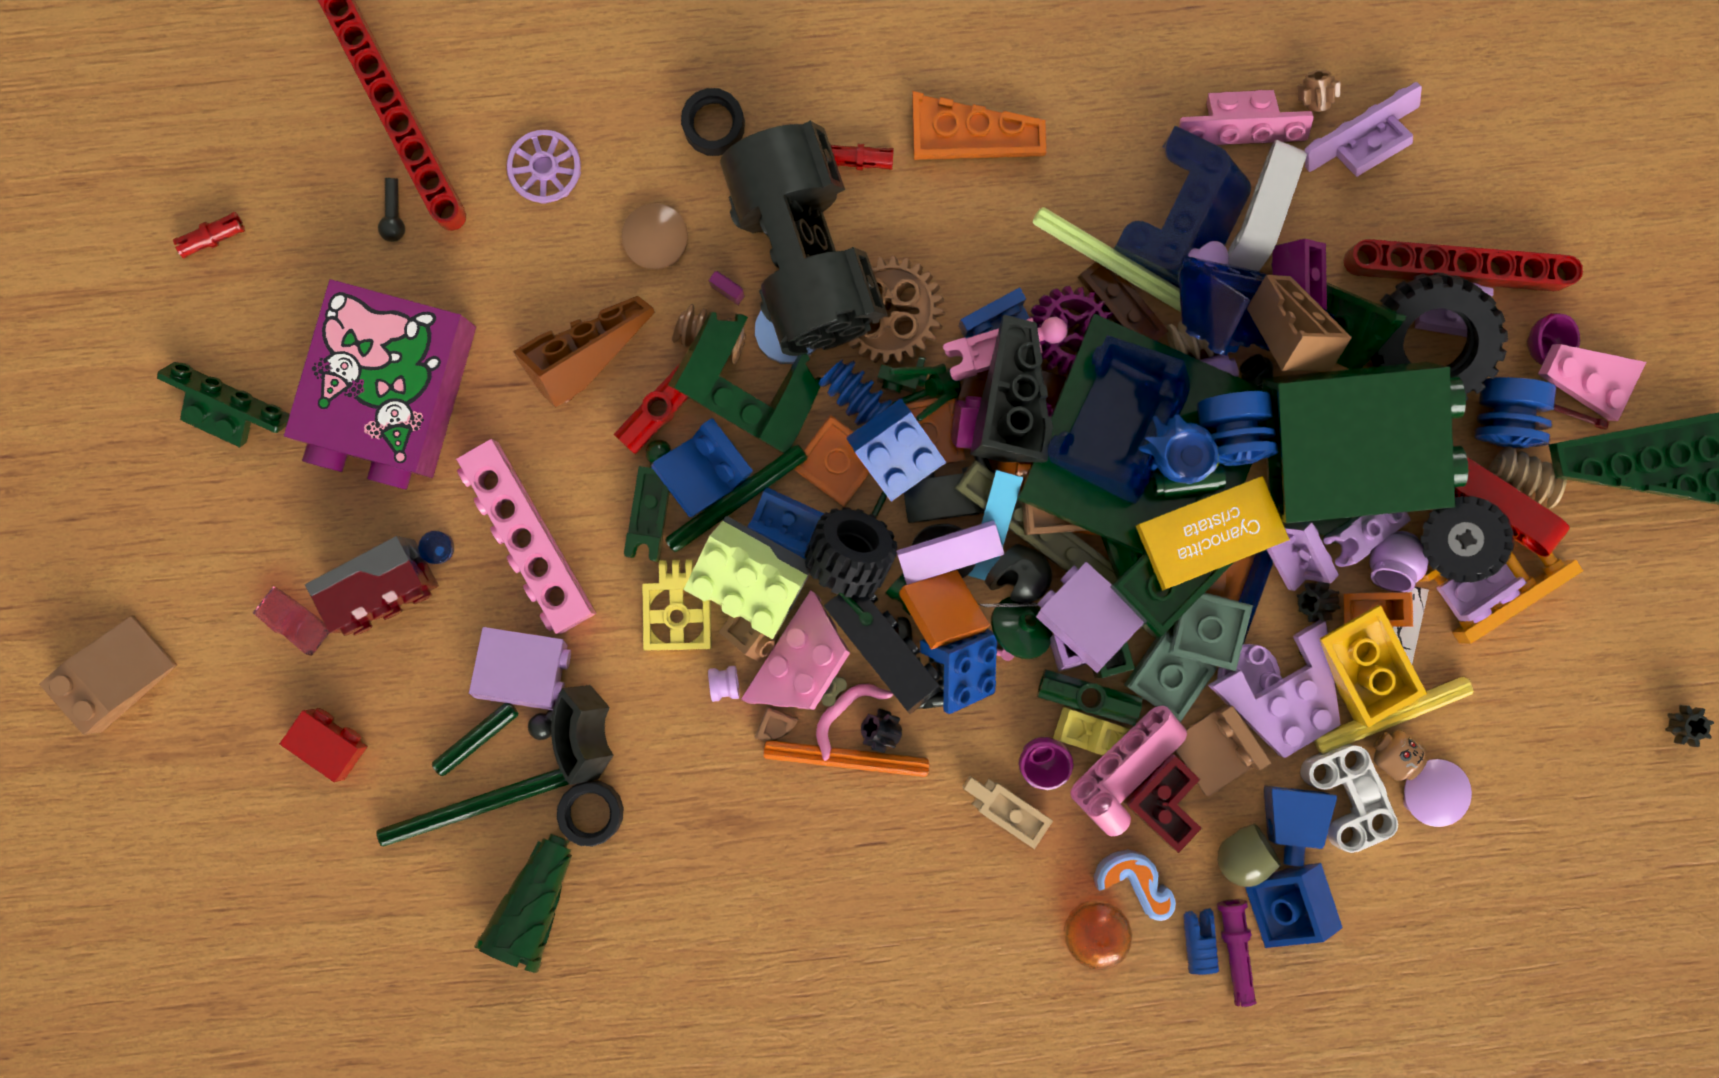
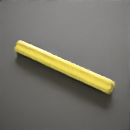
M1460 677L1426 691L1427 694L1369 728L1355 720L1338 726L1314 741L1316 748L1319 752L1325 754L1472 695L1474 692L1472 684L1468 678Z

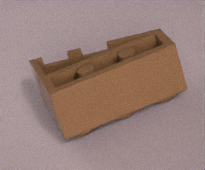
M1266 275L1247 307L1248 312L1282 371H1331L1352 338L1291 276Z

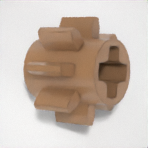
M1326 70L1309 72L1305 79H1303V84L1297 85L1298 101H1303V106H1307L1309 111L1321 112L1328 110L1332 107V103H1335V98L1340 97V81H1335V76H1331V72Z

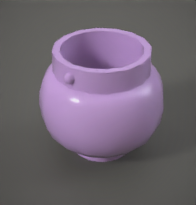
M1397 531L1388 536L1383 542L1373 548L1370 553L1369 563L1372 569L1370 578L1373 583L1390 592L1412 591L1415 584L1424 577L1428 568L1429 560L1423 554V543L1414 534L1406 531Z

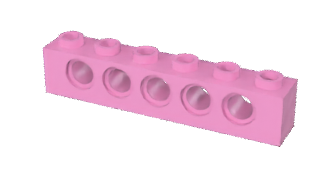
M490 439L457 458L456 460L461 467L457 472L461 480L467 487L471 485L477 495L474 498L477 508L482 515L488 514L494 524L490 527V530L499 544L504 543L510 552L507 560L516 573L521 572L527 583L523 585L526 594L532 602L538 601L543 612L540 614V617L545 627L549 631L554 629L556 634H562L597 614L499 442ZM495 472L498 476V483L493 489L487 490L484 485V479L489 473ZM507 501H512L515 506L514 514L510 518L504 519L500 512L501 506ZM527 529L531 534V542L528 546L521 548L517 543V535L522 530ZM544 558L547 561L548 570L545 575L538 577L533 571V565L536 560ZM555 587H560L565 594L564 601L558 606L553 605L549 597L550 592Z

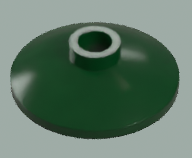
M1007 597V598L1003 599L1002 601H1000L999 603H1018V602L1012 601V600H1010V597ZM1039 606L995 607L992 612L991 626L996 640L1008 653L1021 659L1037 658L1045 653L1051 644L1052 631L1036 618L1041 609Z

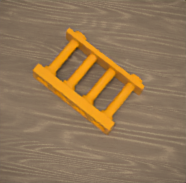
M1511 552L1507 566L1516 578L1523 577L1527 583L1518 589L1520 595L1505 604L1499 602L1490 608L1492 614L1477 623H1474L1473 620L1459 621L1461 627L1452 633L1458 643L1472 644L1583 572V569L1577 560L1562 561L1561 558L1557 559L1552 552L1548 557L1538 555L1544 564L1542 568L1544 573L1534 579L1533 576L1529 577L1513 552ZM1428 562L1426 574L1418 582L1435 579L1437 584L1441 585L1448 579L1441 576V573L1434 570L1429 565L1430 562Z

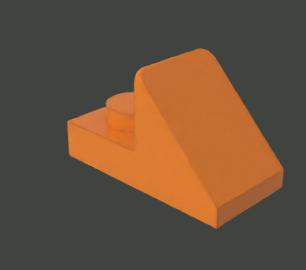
M1412 592L1344 593V624L1380 605L1392 627H1413Z

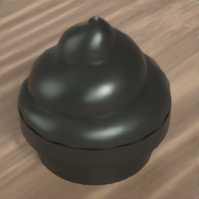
M1255 354L1246 359L1240 366L1241 379L1263 388L1262 378L1273 377V363L1269 358L1263 357L1261 354Z

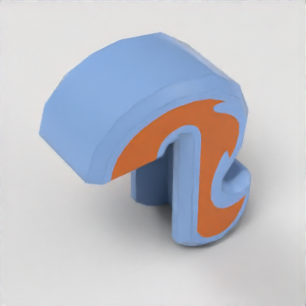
M1126 849L1108 855L1097 865L1093 877L1095 887L1099 891L1128 877L1145 914L1149 918L1162 921L1171 917L1176 906L1174 895L1165 885H1160L1157 889L1159 875L1156 866L1144 854Z

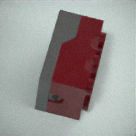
M395 536L304 584L329 633H342L344 636L352 633L354 636L368 631L373 627L371 624L372 620L382 617L384 620L390 619L402 612V604L413 602V604L420 603L432 596L431 590L439 587L415 539Z

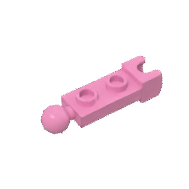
M1058 317L1046 319L1042 326L1037 328L1039 342L1045 340L1052 344L1061 342L1068 332L1066 323ZM999 328L967 339L964 337L943 345L947 357L961 356L963 358L959 365L953 366L950 369L953 380H962L975 376L979 372L989 370Z

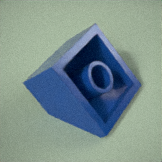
M1321 863L1286 868L1274 872L1268 879L1256 886L1245 887L1265 948L1325 942L1343 928Z

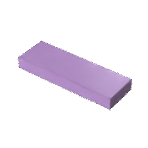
M994 520L896 551L907 585L1004 555Z

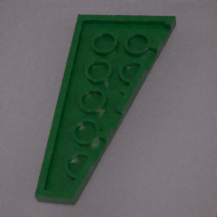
M1719 412L1549 444L1555 478L1719 505Z

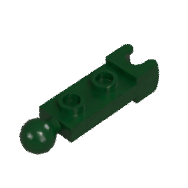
M654 440L650 442L646 448V458L650 462V468L638 467L629 529L624 548L625 557L634 558L637 548L642 544H646L649 548V559L654 562H659L670 491L652 469L651 465L655 460L672 451L666 441Z

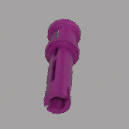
M1232 899L1217 903V909L1222 914L1224 929L1221 931V939L1227 943L1235 1006H1240L1241 1003V1007H1248L1256 1004L1248 950V941L1252 934L1251 929L1247 928L1245 909L1248 908L1246 900Z

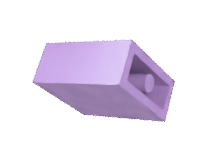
M1085 562L1080 569L1074 565L1062 577L1061 581L1064 585L1057 593L1051 589L1037 605L1041 609L1036 618L1098 673L1144 622L1110 588L1112 584L1090 564Z
M483 627L469 694L477 699L554 710L557 697L561 689L565 688V684L560 681L563 669L567 670L569 667L571 650L567 649L568 645L563 639Z

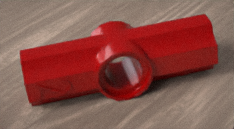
M679 365L654 392H650L645 396L639 408L613 434L635 455L664 424L673 419L675 412L689 398L668 386ZM658 400L665 401L667 404L665 413L661 416H653L650 411L652 404Z

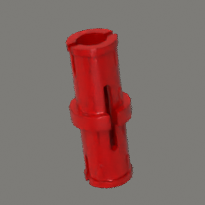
M859 143L857 146L830 144L837 166L856 167V170L863 171V168L893 169L894 148L864 147V144Z
M232 212L212 223L203 222L199 224L198 229L174 238L173 243L174 245H179L175 248L180 256L187 258L189 255L207 247L213 249L219 246L220 241L240 232H245V227L243 225L240 226L243 222L238 214Z

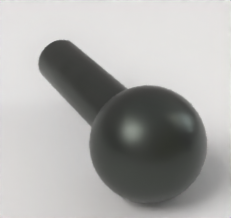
M385 178V217L378 224L380 236L389 242L400 240L405 233V225L398 217L397 178Z
M549 710L546 714H536L529 720L528 732L533 738L545 740L551 736L553 710Z

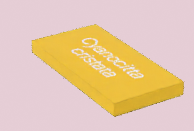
M1263 476L1136 526L1162 591L1290 540Z

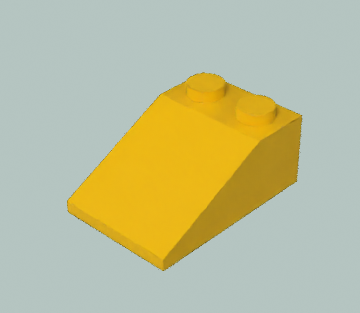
M1380 605L1319 638L1338 692L1353 720L1369 728L1427 694Z

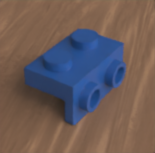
M767 487L747 527L806 559L804 557L806 548L818 520H820L824 513Z

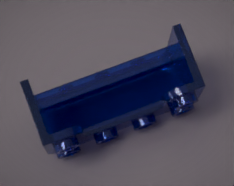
M1174 126L1162 147L1165 148L1168 160L1189 171V174L1162 229L1144 221L1129 223L1124 228L1113 249L1184 291L1189 272L1187 266L1189 252L1194 248L1200 249L1211 241L1221 242L1225 246L1250 195L1251 184L1246 175L1223 148Z
M1184 256L1178 267L1182 324L1187 327L1185 332L1197 339L1206 340L1209 342L1208 348L1224 356H1227L1228 352L1236 353L1240 345L1250 347L1251 344H1255L1264 350L1270 351L1247 310L1252 298L1268 274ZM1325 310L1333 319L1335 318V315Z

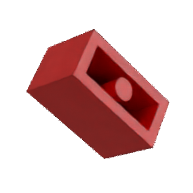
M321 708L302 710L279 745L334 783L345 780L368 746L360 741L362 737L356 731L348 727L342 729L333 723L334 717Z

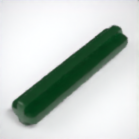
M504 703L432 762V767L436 773L444 776L514 720L518 716L516 708L512 704Z

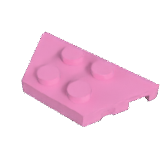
M810 590L741 698L743 701L749 704L758 703L779 707L790 706L801 709H815L850 654L844 640L837 633L833 620L827 615L821 604L822 600L819 595Z

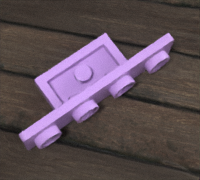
M1415 82L1407 88L1399 89L1390 98L1378 105L1369 107L1363 114L1353 120L1342 123L1328 135L1315 139L1305 148V153H1307L1305 168L1311 172L1337 156L1357 177L1413 144V134L1399 119L1420 106L1422 86Z

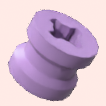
M728 666L726 670L722 671L716 668L708 669L712 702L720 701L722 697L728 696L731 699L740 698L736 666Z

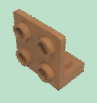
M1227 704L1221 705L1187 728L1185 741L1175 750L1182 762L1201 779L1197 784L1206 796H1211L1251 768L1262 770L1271 764L1236 709L1232 705Z

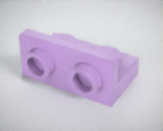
M1505 564L1498 573L1487 579L1471 583L1456 582L1455 580L1448 579L1436 588L1459 621L1473 620L1474 623H1477L1491 615L1492 611L1490 608L1497 603L1505 604L1519 596L1520 592L1518 589L1527 583L1523 577L1516 578L1507 564Z

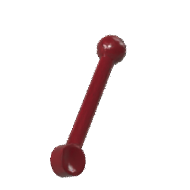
M1554 403V411L1593 424L1599 429H1608L1609 422L1604 419H1596Z

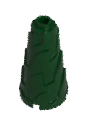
M550 834L548 839L543 838L541 842H537L525 867L518 874L508 893L505 894L482 935L477 938L474 948L480 949V952L514 967L522 963L526 965L524 970L538 973L554 921L562 882L572 857L570 854L571 849L567 848L568 840Z

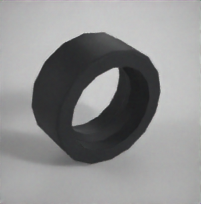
M706 88L695 92L686 101L681 112V125L688 143L696 151L707 156L723 155L726 150L743 137L745 119L741 106L731 93L720 88ZM709 104L724 106L732 116V128L729 134L716 141L701 138L694 128V117L697 111Z
M588 781L574 785L563 794L557 806L556 819L560 831L569 841L579 846L593 847L606 842L618 831L623 821L624 807L620 795L612 786L602 781ZM587 793L603 797L610 809V819L607 825L601 831L595 833H585L579 830L573 824L571 818V807L574 801L579 796Z

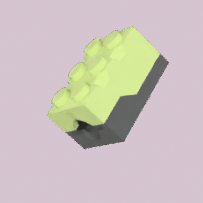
M726 516L709 536L683 590L703 601L712 600L721 605L722 612L733 618L742 617L751 622L753 629L773 639L788 617L810 575L811 569L806 568V559Z

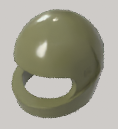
M1255 823L1240 828L1235 834L1225 839L1218 850L1217 861L1222 874L1230 882L1239 886H1256L1268 879L1281 866L1273 847Z

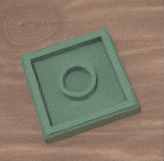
M1204 593L1176 621L1168 653L1236 671L1253 605Z
M1166 632L1163 636L1156 637L1124 685L1155 707H1168L1181 722L1217 670V667L1169 654L1172 636Z

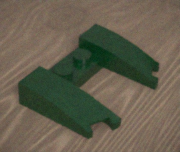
M710 312L668 386L779 452L785 453L792 447L820 389L818 383L821 377L814 379L805 364L810 360L807 354L798 355L770 405L765 404L719 376L748 317L743 314H735V321L717 320V312Z

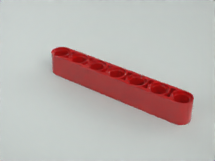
M1365 239L1358 242L1346 252L1343 260L1346 270L1356 276L1414 280L1413 276L1421 274L1432 276L1434 273H1445L1449 276L1456 275L1471 283H1477L1481 286L1553 292L1575 284L1583 275V265L1579 259L1571 255ZM1358 251L1367 254L1369 258L1368 264H1363L1359 261L1357 257ZM1391 253L1400 257L1401 267H1397L1392 263ZM1424 256L1430 257L1433 260L1434 270L1426 267ZM1458 259L1466 263L1467 272L1459 269L1457 265ZM1491 261L1499 266V275L1492 271ZM1524 264L1532 269V277H1529L1524 272ZM1558 267L1564 270L1565 280L1561 279L1557 274Z

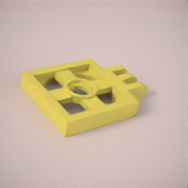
M693 559L686 560V573H680V560H672V573H667V561L659 560V583L642 584L643 651L712 649L711 600H702L703 609H688L683 604V589L693 571ZM669 590L670 605L665 610H650L654 599L663 591ZM674 610H680L683 613V620L679 623L671 620L670 615ZM703 622L701 634L692 642L684 643V627L688 623ZM665 623L670 628V643L660 640L652 631L651 624Z

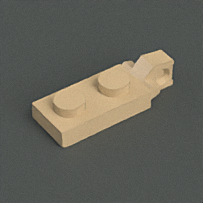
M969 776L962 786L964 790L976 797L972 805L978 808L980 813L1033 849L1036 848L1053 822L1052 819L990 779L983 785Z

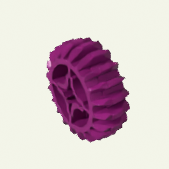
M1065 286L1061 292L1058 288H1055L1049 293V296L1043 295L1039 299L1040 305L1036 304L1032 307L1031 313L1034 316L1030 318H1033V322L1037 323V328H1040L1043 322L1050 317L1061 318L1066 323L1067 329L1072 328L1077 323L1079 324L1074 330L1075 333L1073 335L1070 334L1059 343L1052 344L1045 340L1040 342L1043 352L1041 353L1042 360H1048L1047 370H1052L1057 365L1058 374H1066L1071 368L1075 355L1064 352L1060 347L1066 346L1077 352L1091 316L1097 314L1106 319L1112 317L1113 312L1104 313L1102 311L1105 301L1094 302L1095 292H1091L1085 297L1083 287H1078L1074 293L1070 286ZM1062 308L1076 310L1082 315H1073L1067 309L1063 310Z

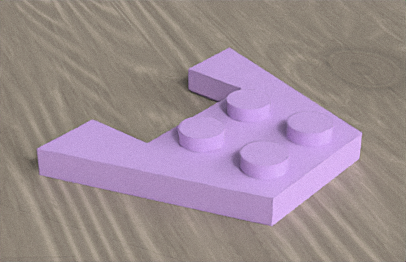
M1318 620L1293 636L1307 665L1258 694L1253 695L1242 670L1239 669L1229 672L1208 685L1227 705H1232L1242 720L1283 758L1288 757L1341 725L1335 681L1319 638L1328 634L1326 621Z

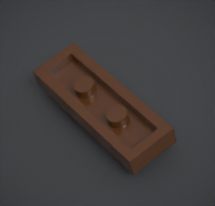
M1097 262L1078 276V279L1090 293L1095 292V299L1098 303L1105 301L1103 309L1106 312H1113L1111 319L1115 323L1155 341L1168 332V329L1126 279Z

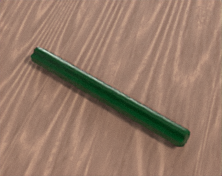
M559 768L383 827L376 831V836L380 846L384 847L566 786L569 783Z

